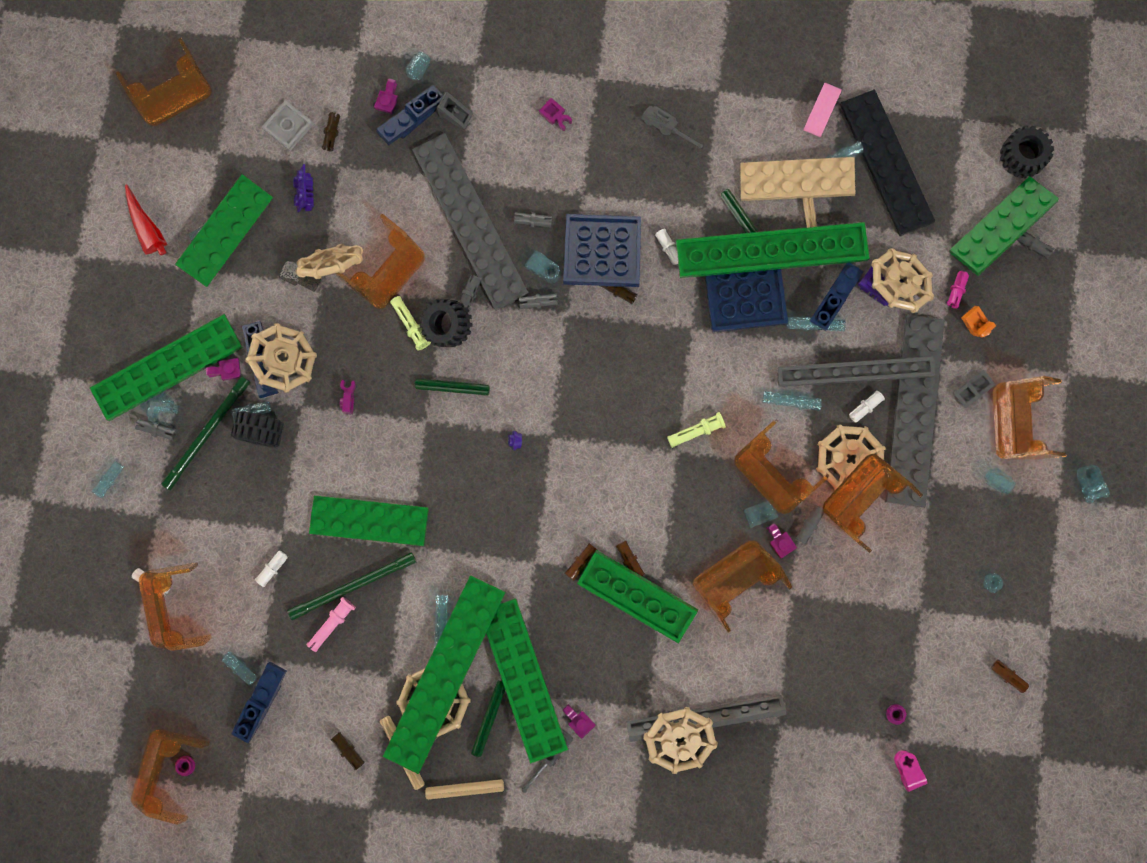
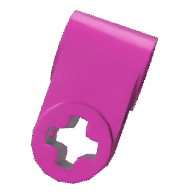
M904 750L898 751L894 756V761L906 790L910 792L926 785L927 779L915 755ZM904 757L909 758V759L906 761V762H907L906 765L903 764V762L905 761V758H904Z

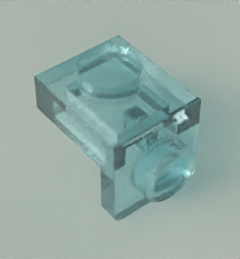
M162 400V403L151 401V405L147 409L148 420L153 423L158 422L159 412L178 414L179 407L174 404V401Z
M771 499L743 510L750 528L778 518L777 509Z

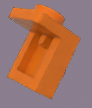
M974 306L961 317L973 336L985 337L996 327L994 322L987 320L979 306Z

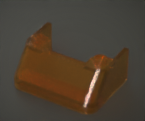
M182 38L178 40L186 55L180 57L176 64L180 74L149 91L141 83L129 84L119 71L116 72L128 97L145 122L150 126L160 125L206 100L212 93L207 79Z
M381 214L380 218L383 224L391 230L388 240L391 246L395 248L393 253L372 277L365 272H357L351 279H348L344 274L335 273L338 279L376 309L385 308L425 261L424 251L404 230L384 214Z
M1040 376L1003 382L994 387L996 454L999 458L1022 460L1066 457L1065 452L1048 450L1044 441L1033 440L1031 403L1039 402L1043 398L1044 386L1062 383L1061 379Z
M775 419L736 454L734 462L736 467L779 513L787 514L823 484L830 475L826 473L812 486L804 478H798L790 484L765 457L772 446L770 439L765 434L779 422Z
M869 454L824 502L823 512L870 553L872 549L859 539L866 530V525L860 519V516L885 489L892 494H899L908 487L920 498L923 494L878 455Z
M755 540L744 543L698 575L693 581L694 588L727 632H730L731 629L724 618L732 611V607L728 602L755 583L761 581L764 585H772L781 580L789 590L792 588L781 565Z
M198 562L148 570L139 577V586L150 641L155 647L171 651L204 646L212 638L211 634L183 638L179 631L171 630L164 598V592L172 587L171 575L191 572L198 566Z
M157 729L151 732L131 795L132 805L150 818L176 825L187 821L188 816L163 810L161 799L154 796L165 757H172L178 754L181 744L203 748L209 746L210 742L164 729Z

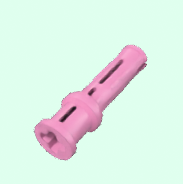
M342 597L340 599L341 602L338 606L330 611V617L306 644L309 648L312 647L311 650L317 652L338 624L344 623V618L348 613L356 608L346 598Z

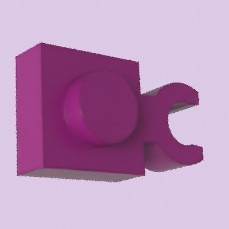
M552 98L539 110V114L550 124L553 125L557 122L562 131L566 130V127L562 124L564 121L572 124L571 117L563 115L565 109Z

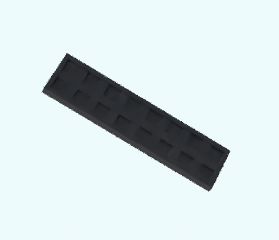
M875 89L841 102L840 107L899 236L933 224L935 222L933 214Z

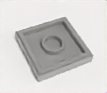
M285 100L261 128L291 151L314 123Z

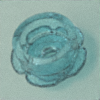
M990 573L985 576L983 585L989 592L995 593L1003 587V580L998 574L992 575Z

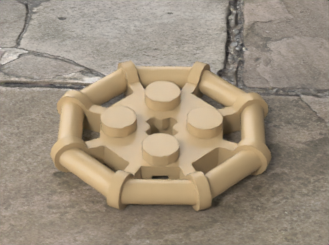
M338 244L336 247L324 250L317 249L315 253L308 257L300 258L297 261L296 274L302 278L309 276L315 279L338 272L342 274L347 268L362 262L363 249L359 245L345 246L344 244Z
M890 248L881 257L874 259L871 264L873 267V289H876L888 302L889 307L910 310L912 313L918 312L919 308L934 298L931 279L933 274L923 266L914 253H903ZM889 260L891 266L887 268L884 266V263ZM913 265L921 275H918L911 266ZM881 273L885 276L884 281L881 280ZM923 281H924V290L921 289V285H922V282H923ZM917 295L920 299L914 301L913 296Z
M274 323V326L257 334L254 333L251 336V346L248 357L245 359L261 386L262 384L287 393L291 389L312 379L311 373L317 354L312 350L303 335L304 332ZM273 334L276 335V338L273 341L267 342L264 339ZM281 334H284V335L293 337V338H295V339H294V340H290V339L284 338V337H282ZM297 341H299L305 353L298 350ZM259 344L264 347L262 356H256ZM283 353L284 357L287 358V360H284L282 362L279 360L277 355ZM302 359H307L305 369L303 370L300 368ZM262 361L264 368L268 371L265 375L257 362ZM295 372L300 375V377L289 382L288 376ZM273 374L282 377L283 382L268 377Z
M837 425L834 431L817 444L819 446L817 472L824 476L836 492L851 491L863 494L866 492L865 490L885 474L883 469L884 450L886 448L880 444L866 426L862 428ZM845 434H855L860 436L858 440H849L846 439ZM840 436L841 442L835 448L829 446L830 443ZM864 437L875 448L874 450L869 451L862 443ZM826 450L830 451L832 455L831 464L826 465ZM876 453V468L871 467V455ZM847 454L856 457L854 464L852 462L847 463ZM829 468H833L840 476L838 481L828 471ZM866 471L872 472L873 474L862 483L860 477ZM844 478H852L856 480L857 484L842 482Z
M425 669L406 676L399 700L396 701L402 715L410 701L407 698L412 685L417 686V681L420 680ZM463 684L458 691L460 699L454 700L446 718L450 720V723L441 727L437 737L461 727L467 706L471 703V699L468 698ZM454 703H460L455 718L450 715Z
M689 707L674 712L658 714L657 720L650 730L644 734L643 738L647 744L649 761L652 764L656 763L672 771V774L696 767H703L707 757L718 745L713 732V721L690 710ZM682 718L681 720H679L678 723H674L673 721L669 722L671 720ZM690 718L691 720L697 722L698 724L695 725V724L689 722L688 719ZM662 725H665L661 733H657ZM705 729L707 739L700 737L699 732ZM682 737H684L683 742H677V738L681 739ZM654 741L661 742L662 747L657 751ZM700 746H705L700 755L697 756L695 753ZM667 755L673 758V762L662 758V756Z

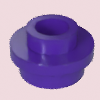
M513 431L512 435L508 437V445L512 446V450L520 449L522 445V434L517 433V431Z

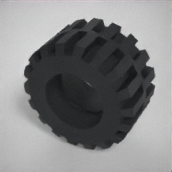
M1027 125L1023 126L1022 129H1016L1003 143L1000 154H1002L1000 161H1004L1002 166L1009 168L1008 173L1014 172L1015 177L1022 175V178H1026L1028 175L1033 177L1035 174H1038L1053 157L1054 146H1051L1053 143L1052 139H1048L1049 134L1047 132L1044 134L1041 128L1037 130L1036 126L1029 128ZM1019 145L1029 146L1034 151L1035 159L1024 157L1019 151Z
M436 299L433 300V303L427 304L428 308L423 309L424 315L420 317V320H422L420 328H423L421 333L423 336H426L425 339L427 342H431L432 345L438 347L460 346L463 344L462 341L468 339L467 335L471 334L469 329L473 327V323H470L472 315L468 314L469 309L464 307L463 303L456 300ZM446 313H448L451 319V327L447 333L442 329V319Z
M240 411L235 414L231 436L234 439L255 445L278 447L284 423L270 416Z

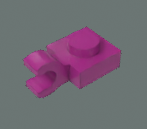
M388 78L386 91H379L374 106L376 110L393 115L398 101V96L394 95L397 87L396 80Z
M238 358L219 361L220 367L206 368V375L209 378L221 376V379L225 381L242 376Z
M342 380L340 386L344 391L343 398H340V409L345 414L353 415L356 383L351 381V386L346 388V383Z
M775 523L767 527V530L774 538L769 543L780 559L797 548L788 533L784 532L781 534Z
M569 704L563 709V712L571 719L568 725L581 739L596 726L583 710L577 714Z

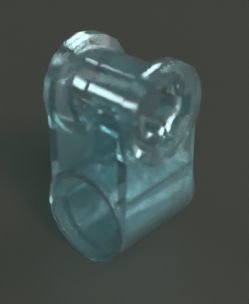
M537 250L534 251L524 265L529 271H533L535 275L540 276L549 283H556L561 278L558 265ZM549 271H550V272L555 271V275H554V274H550V276H549L548 272H549Z
M1087 465L1077 470V478L1086 502L1091 504L1096 499L1109 497V489L1104 482L1099 467ZM1087 469L1091 472L1090 479L1086 476Z

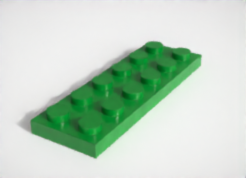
M241 174L174 265L205 287H208L273 197Z
M1029 176L950 249V253L979 276L1023 233L1058 202L1059 198Z
M314 496L309 534L424 546L429 508Z
M598 550L595 551L577 583L678 644L698 612L697 608Z

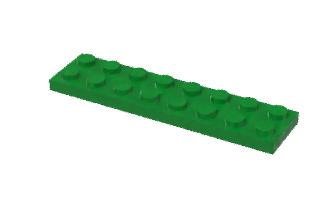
M223 314L90 387V390L106 420L111 421L244 347L227 316Z
M515 598L501 603L486 634L531 764L569 749L518 601Z

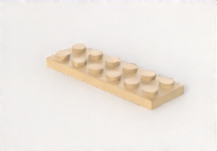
M854 157L740 163L741 201L855 196Z

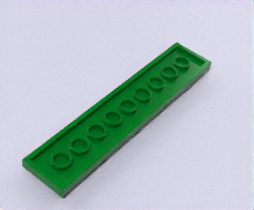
M865 222L676 240L680 278L862 262L870 259Z
M470 575L384 752V758L417 774L420 773L506 592Z

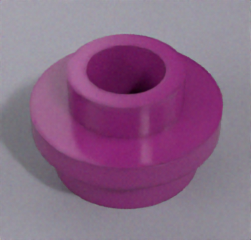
M891 705L886 711V717L892 724H902L906 719V710L901 705ZM894 711L899 712L898 718L893 717Z
M182 756L175 763V770L181 776L192 774L196 767L194 759L190 756ZM184 762L189 764L188 769L183 768Z

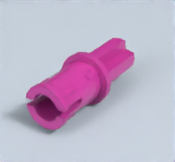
M965 271L958 272L955 283L950 288L951 294L947 305L950 306L952 304L951 308L959 307L962 295L966 292L965 286L969 275Z

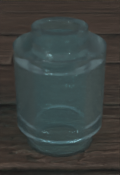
M420 51L414 54L405 69L407 76L414 81L417 79L421 80L430 66V57Z
M999 468L990 469L985 475V479H987L986 484L1001 494L1005 493L1008 495L1016 485L1013 478Z

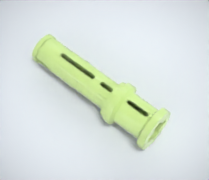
M400 296L393 298L390 303L408 330L407 335L413 339L416 344L415 348L419 351L429 346L431 342H427L426 336L422 335L423 328H420V324L416 323Z
M718 412L715 416L708 419L703 418L699 424L667 436L673 448L700 435H710L712 431L719 428L724 429L726 426L720 412Z

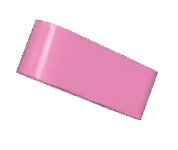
M824 83L804 127V131L821 137L842 89Z

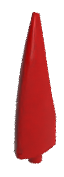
M126 184L125 191L129 213L145 255L158 251L159 255L166 254L167 252L164 247L168 244L161 231L141 208L130 187Z

